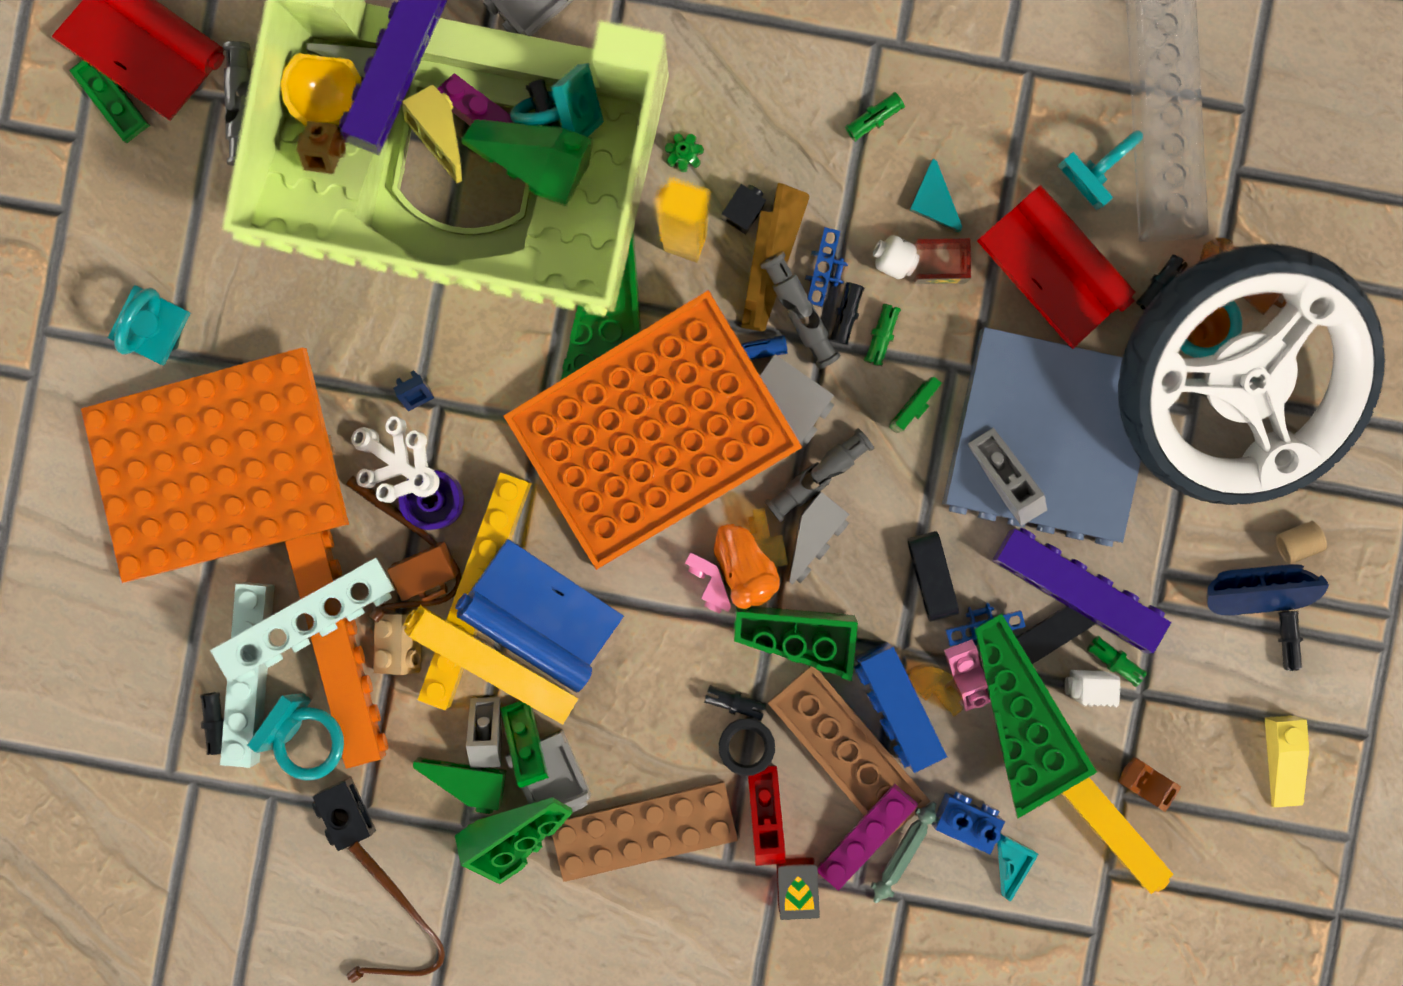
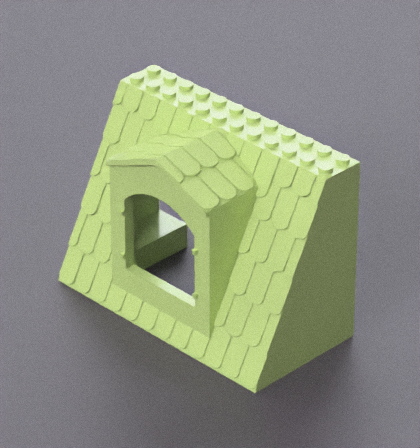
M266 0L223 224V230L233 234V240L255 247H261V242H265L264 246L291 254L293 248H295L297 253L323 260L325 254L329 255L328 259L350 266H355V261H360V265L367 267V269L386 272L387 267H390L398 275L417 279L418 273L425 274L424 278L430 279L431 282L444 285L457 284L462 288L480 291L481 286L489 287L488 291L493 292L492 294L504 297H512V292L520 293L521 298L534 303L543 304L544 298L553 300L552 304H555L556 307L574 310L575 305L585 306L584 310L587 313L599 316H606V311L614 312L669 79L664 34L599 21L595 46L592 49L440 18L404 100L432 84L438 88L455 73L495 104L513 108L519 102L530 97L526 90V85H529V83L543 79L549 92L552 91L551 87L575 66L589 63L604 123L589 136L593 138L589 167L567 206L535 195L529 190V185L525 183L521 209L518 214L494 225L462 228L440 223L421 213L407 200L400 190L412 132L411 127L404 120L402 105L380 155L346 142L345 155L342 158L340 157L335 173L327 174L304 171L296 150L298 136L300 133H303L305 125L290 114L283 102L281 80L284 68L294 55L298 53L308 54L307 43L377 49L376 40L382 28H387L390 21L388 18L390 8L368 4L364 0Z

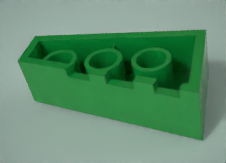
M750 606L747 609L736 607L733 632L734 642L770 654L773 653L785 657L787 660L796 663L800 662L822 672H829L852 681L858 621L855 615Z

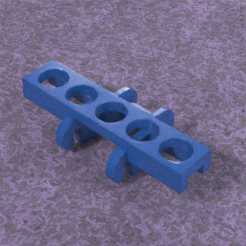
M826 227L823 230L819 251H811V256H817L813 276L806 275L805 280L811 281L807 299L812 305L821 308L823 307L828 282L834 283L833 286L838 287V284H844V281L840 280L843 267L848 266V263L844 262L843 258L839 260L834 259L840 231ZM827 233L835 234L832 244L825 241ZM823 248H831V254L823 253ZM820 262L828 263L829 270L822 273L818 270ZM833 264L837 265L834 278L830 277ZM815 283L823 284V287H817ZM813 291L821 292L819 302L812 300Z
M988 602L985 603L984 608L972 610L971 607H968V613L965 614L966 617L970 618L971 622L945 630L949 646L958 645L969 640H973L974 644L978 645L974 627L976 628L995 617L992 615L994 607H990ZM1021 610L1003 614L1011 630L1026 627ZM987 613L988 619L975 622V616ZM1018 616L1020 623L1010 625L1009 619L1010 617ZM966 629L969 630L970 636L968 637L966 636ZM960 631L962 633L961 639L952 640V632Z

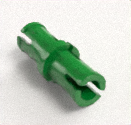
M893 92L874 107L870 105L866 108L864 114L850 124L845 125L848 135L856 142L875 127L879 129L884 125L885 120L905 108L900 96Z
M889 304L882 305L877 326L872 329L870 334L873 337L864 359L865 362H873V365L877 366L883 365L889 342H893L895 336L892 333L898 315L901 312L900 308H892V305Z
M1099 635L1091 641L1095 645L1089 644L1087 651L1107 664L1108 670L1111 672L1116 671L1135 687L1143 681L1140 677L1145 678L1147 671L1129 660L1124 651H1117L1101 639Z

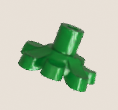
M676 134L673 137L675 143H667L665 146V152L671 154L667 159V164L670 167L678 164L680 172H687L688 164L693 168L699 167L701 161L696 156L704 153L703 146L700 144L695 145L697 138L693 134H688L686 139L681 134Z

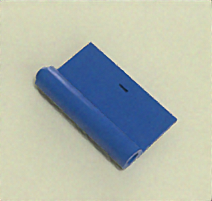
M508 538L469 594H463L455 606V609L458 610L457 617L576 693L587 684L592 674L590 664L624 617L623 614Z

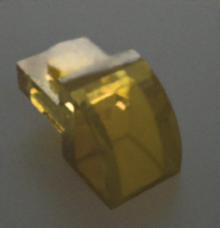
M765 508L753 509V516H749L747 519L750 533L757 535L755 541L759 549L774 562L775 566L788 565L782 535L770 536Z
M931 664L917 665L906 672L914 689L925 701L932 695H935L954 717L963 710L958 703L962 700L960 695L951 685L947 688L945 687L953 679L948 672Z

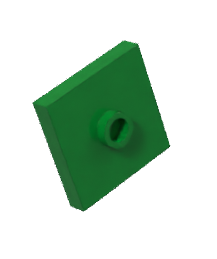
M930 377L923 381L889 423V428L895 433H899L906 429L914 417L919 419L930 406L927 404V401L940 387L942 382L936 377Z

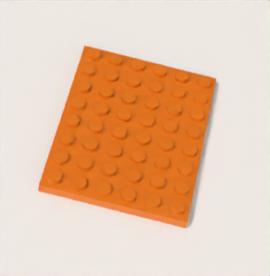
M709 290L503 415L596 570L803 447Z
M301 347L81 408L122 583L349 525L307 348Z

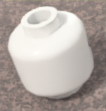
M896 235L889 236L885 241L879 240L873 251V256L876 257V269L896 279H902L906 275L911 276L920 258L914 244Z

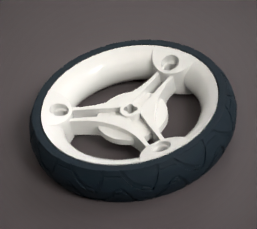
M1278 244L1241 246L1220 252L1193 265L1173 279L1151 301L1134 327L1124 351L1120 366V379L1118 381V403L1124 430L1127 437H1130L1129 441L1134 451L1150 472L1163 483L1181 493L1183 492L1184 495L1214 504L1237 505L1238 503L1252 504L1286 496L1298 491L1299 488L1301 489L1327 473L1335 466V463H1338L1350 451L1351 447L1354 446L1362 435L1373 415V409L1377 406L1384 378L1385 351L1381 324L1375 308L1364 290L1360 289V285L1343 268L1324 256L1297 247ZM1263 292L1283 293L1287 304L1260 332H1248L1230 339L1219 348L1215 355L1183 359L1178 354L1182 344L1193 329L1219 307L1251 294ZM1317 324L1327 326L1333 347V367L1329 385L1314 414L1294 434L1287 431L1284 403L1290 397L1297 380L1298 369L1295 357ZM1186 372H1206L1205 379H1187ZM1181 392L1206 394L1210 404L1222 416L1232 421L1248 423L1255 442L1248 447L1242 458H1220L1204 454L1193 448L1181 437L1174 427L1169 413V407L1174 404ZM1269 416L1273 432L1266 434L1261 419Z

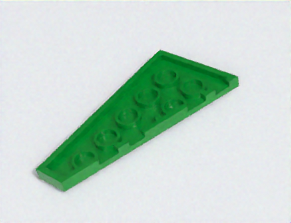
M634 228L614 312L606 311V316H599L587 313L584 310L585 306H577L569 338V348L562 367L561 380L641 332Z
M1001 613L974 630L1016 817L1019 819L1096 774L1097 771Z

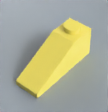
M432 84L402 101L404 120L458 184L462 181V173L452 116L453 105L449 97L445 93L441 94Z
M1295 715L1265 717L1272 807L1303 805L1309 757L1307 720Z

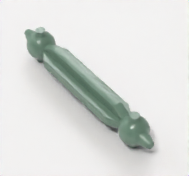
M935 802L921 809H916L915 813L918 814L919 819L913 822L882 872V881L871 884L875 894L873 902L876 904L882 899L894 896L891 886L896 884L925 838L928 825L933 822L938 823L939 818L936 817L935 809L937 804Z

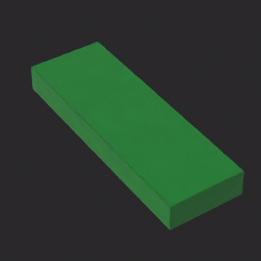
M82 60L69 70L125 143L131 141L150 126L124 90L87 62Z
M518 701L500 708L516 783L519 788L549 778L532 707L522 701Z

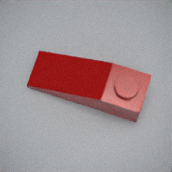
M768 766L760 773L748 775L755 866L785 864L786 857L777 766Z

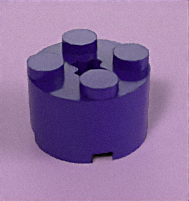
M434 470L439 477V487L432 494L438 496V501L434 502V508L432 504L426 503V499L430 495L419 497L412 492L399 497V507L402 515L414 526L424 530L442 529L453 524L461 516L464 507L463 489L460 483L447 472Z

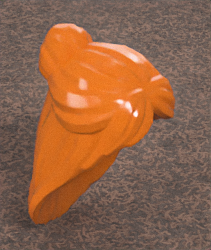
M734 524L721 525L718 528L714 543V554L723 576L732 590L730 596L732 603L742 609L766 603L778 591L780 586V578L774 562L759 549L749 530Z

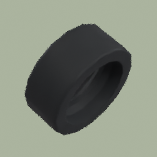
M751 718L739 719L730 723L722 732L719 740V755L723 764L733 773L742 776L755 775L764 771L772 762L775 754V739L770 729L762 722ZM750 729L756 731L764 741L765 750L763 756L752 765L737 763L729 752L730 740L740 730Z

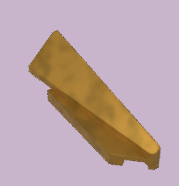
M778 183L773 212L761 211L741 325L743 329L761 332L766 329L777 295L772 288L774 284L766 269L761 268L760 264L765 259L781 251H784L786 255L784 259L788 264L810 198L809 194L804 191Z

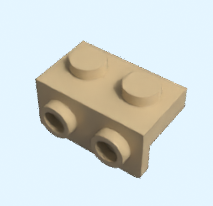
M385 613L379 622L374 620L373 673L393 675L420 673L422 661L421 644L404 632L406 629L404 623L409 614Z

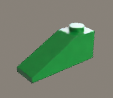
M418 757L413 762L415 770L467 806L476 807V812L492 814L494 810L498 811L500 809L507 770L470 768L469 764Z

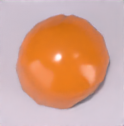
M1222 306L1213 311L1188 335L1187 340L1199 347H1213L1221 343L1226 338L1230 329V319L1227 311Z

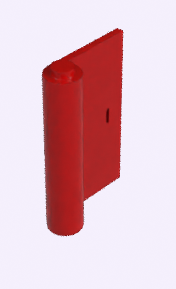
M82 0L52 35L55 41L169 121L173 119L212 70H217L225 59L222 46L157 0Z
M1041 184L977 240L981 247L1071 349H1074L1112 312L1117 309L1123 312L1135 302L1132 296L1136 291Z

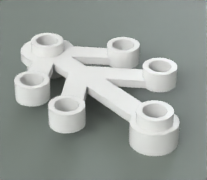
M395 416L390 417L385 427L386 431L393 435L395 453L379 443V435L375 430L361 427L353 432L351 440L357 450L373 453L389 465L374 471L368 469L360 470L356 477L359 486L373 488L376 483L399 475L409 479L395 486L386 483L380 484L376 490L378 500L391 503L397 497L412 492L416 496L427 497L437 491L439 477L433 469L428 468L425 449L427 438L424 433L413 430L405 436L407 428L405 420ZM396 423H398L397 429L394 430ZM418 436V441L414 444L415 438ZM407 446L414 450L415 468L409 464ZM388 489V495L385 497V492Z

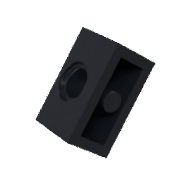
M352 777L321 790L313 796V810L319 819H323L327 828L325 829L326 838L331 846L335 845L337 852L349 847L355 841L360 842L371 837L376 831ZM337 808L344 809L347 812V822L337 819L335 815Z

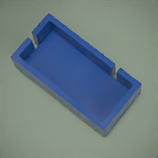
M885 642L856 656L855 659L858 664L854 666V670L864 686L869 685L871 691L866 694L874 710L877 713L882 712L884 718L880 720V723L890 740L895 739L897 745L893 749L903 767L909 766L916 773L947 758L894 646Z

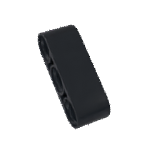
M933 531L907 538L910 556L929 622L958 615V603L938 532Z

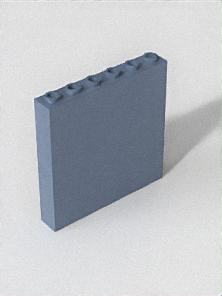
M986 327L979 331L942 504L949 505L950 512L966 515L967 510L979 512L978 518L996 521V517L999 516L1008 518L1007 524L1025 528V524L1021 526L1005 505L968 446L969 442L994 428L1045 495L1047 511L1027 523L1037 525L1036 531L1054 534L1055 529L1066 531L1065 537L1083 541L1084 535L1095 537V544L1113 547V542L1123 543L1141 463L1140 458L1129 441L1130 437L1128 438L1120 416L1118 381L1120 379L1119 373L1123 357L1077 347L1071 349L1068 345Z

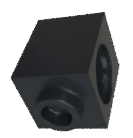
M740 184L722 212L721 219L746 235L766 204V199L763 198L764 193L753 185L749 184L746 187Z

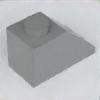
M500 697L470 698L466 741L470 768L501 767L502 725Z

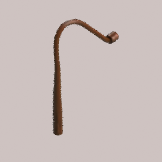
M351 476L347 481L346 486L356 491L360 496H363L372 505H375V507L409 528L431 546L437 544L423 529L414 526L406 520L401 511L391 503L378 500L374 490L359 486L355 476ZM456 564L459 574L456 576L455 587L444 597L430 601L382 604L379 607L375 606L369 616L376 622H379L386 613L384 610L411 608L419 607L420 605L423 607L434 606L447 602L456 595L462 578L458 565Z
M355 841L349 846L348 850L353 853L364 868L372 874V877L393 896L414 921L430 936L438 948L439 957L434 965L422 970L356 966L347 973V979L351 983H355L364 976V973L423 976L436 971L443 964L445 957L444 947L440 939L420 917L385 871L360 846L361 844Z

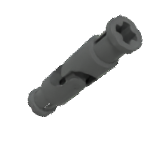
M242 41L223 43V48L226 51V68H224L226 139L229 140L227 165L235 166L252 78L251 69L248 68L250 44Z
M784 251L778 252L761 262L760 266L762 269H766L774 284L772 288L779 301L787 309L788 316L804 346L809 347L815 357L817 369L831 365L841 355L839 351L834 350L827 338L829 333L814 306L807 299V294L797 275L792 274L784 259L786 256ZM809 316V323L806 327L801 323L800 319Z
M859 428L842 445L837 444L830 449L823 457L821 463L817 462L810 465L784 486L785 490L772 500L767 499L765 501L767 507L780 523L784 520V516L796 506L801 507L829 485L832 480L831 477L843 474L855 464L854 461L867 450L872 451L875 449L867 436ZM810 473L813 481L820 486L809 490L802 486V481Z

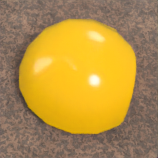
M298 53L294 55L284 68L281 80L283 102L290 114L305 126L307 121L328 122L339 126L343 113L345 111L349 112L352 107V93L358 83L362 84L361 76L353 62L349 59Z

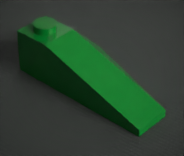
M477 119L473 121L462 138V144L489 163L501 165L507 170L506 174L512 179L518 177L529 185V190L535 195L567 206L589 167L593 138L565 128Z
M551 797L475 821L455 835L460 865L498 884L503 883L528 864L527 857L532 852L537 853L542 848L541 842L546 836L553 835L573 813L572 808Z

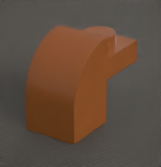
M1134 756L1125 766L1118 780L1120 784L1164 812L1167 811L1181 789V786Z

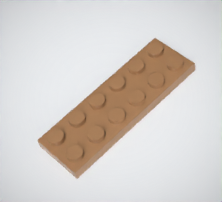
M809 666L767 702L864 816L894 783L918 803L917 808L921 809L931 802L816 668ZM916 809L905 819V821L894 832H896L901 826H903L908 820H910L916 814Z
M724 781L572 816L552 835L563 882L738 841Z

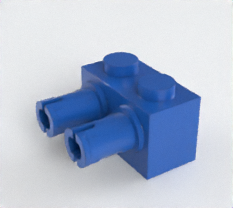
M958 791L954 795L945 792L936 813L939 821L938 823L933 822L931 825L936 831L991 855L995 844L1000 840V833L1005 824V821L998 816L1000 811L984 803L982 807H978L971 803V797Z

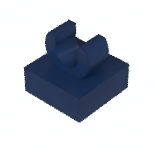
M414 370L411 371L413 378L405 382L398 378L396 380L397 386L393 388L397 398L408 412L434 399L430 387L422 376Z

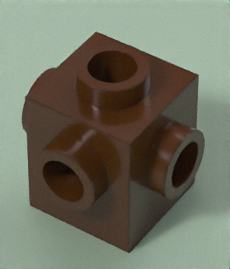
M307 121L303 133H300L298 136L296 149L303 170L327 174L335 173L340 157H344L346 152V141L342 138L337 124Z

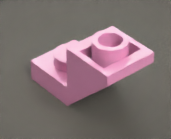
M690 552L685 564L690 566L688 571L703 579L706 574L711 576L701 596V599L706 601L704 606L719 614L722 609L729 612L731 605L718 566Z
M973 640L944 650L950 673L965 711L983 707L991 702L985 674L980 665L977 648Z

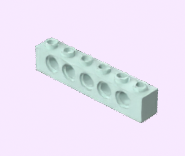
M374 558L210 651L227 681L231 682L237 679L240 684L256 675L253 669L264 663L268 668L283 660L281 653L292 648L295 653L311 644L308 638L319 632L321 637L338 629L335 623L346 617L350 622L365 613L363 607L371 602H374L377 607L391 599L392 596L389 592L395 590L378 558ZM358 582L364 583L368 587L369 593L364 600H357L352 595V587ZM329 598H336L341 603V611L337 615H330L325 610V602ZM302 613H308L314 619V625L308 631L302 630L298 626V617ZM274 629H281L286 634V642L282 646L274 645L270 639L271 632ZM247 644L256 646L259 651L258 658L255 661H248L243 656V649Z

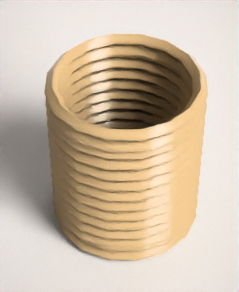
M1314 521L1307 522L1276 536L1277 548L1282 558L1288 564L1296 563L1304 558L1326 551L1327 548L1326 537L1321 527Z

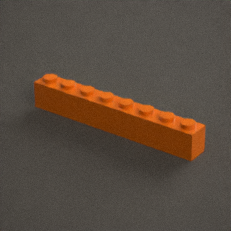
M330 530L285 541L300 600L342 576L338 559L333 558L331 548L334 547V540ZM329 598L325 602L326 612L330 615H337L341 611L340 601L336 598ZM304 613L308 630H310L314 625V619L310 614ZM345 617L335 623L338 629L323 637L318 632L311 636V641L331 716L338 722L343 733L344 749L342 757L345 768L348 769L381 760L386 756L385 751L388 750V742L385 733H380L378 721L381 720L377 704H373L370 693L373 692V686L370 676L364 674L362 666L365 663L364 652L361 646H357L354 636L357 634L355 620L349 622Z

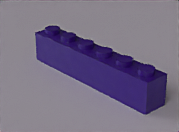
M399 0L392 3L388 14L390 19L386 29L382 28L376 40V46H378L374 57H368L364 67V74H366L362 84L358 83L355 86L351 98L353 101L352 107L349 112L345 111L339 123V129H341L342 136L347 143L380 155L447 0Z
M1024 528L1019 530L1013 529L1008 532L992 562L1097 623L1100 627L1140 651L1150 654L1155 653L1172 623L1164 618L1165 613L1152 605H1149L1148 608L1138 602L1140 598L1132 592L1124 589L1120 592L1112 587L1113 581L1100 574H1097L1095 577L1086 571L1088 567L1082 562L1073 558L1069 561L1060 556L1062 551L1049 543H1046L1044 546L1035 541L1036 536L1032 532Z

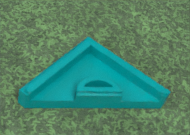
M932 159L909 211L960 233L963 227L938 162Z
M1000 833L1001 836L997 845L1001 895L1011 901L1039 854L1033 849Z

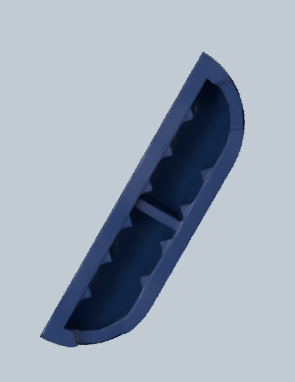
M1299 564L1235 569L1218 574L1217 578L1207 588L1206 599L1207 605L1212 612L1224 616L1294 610L1318 601L1326 593L1329 584L1322 575L1318 577L1312 572L1304 570V566Z

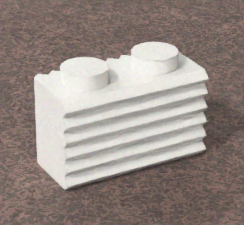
M1070 670V677L1065 679V693L1072 700L1084 706L1089 705L1092 707L1095 705L1098 707L1101 705L1103 707H1117L1120 700V677L1106 671Z

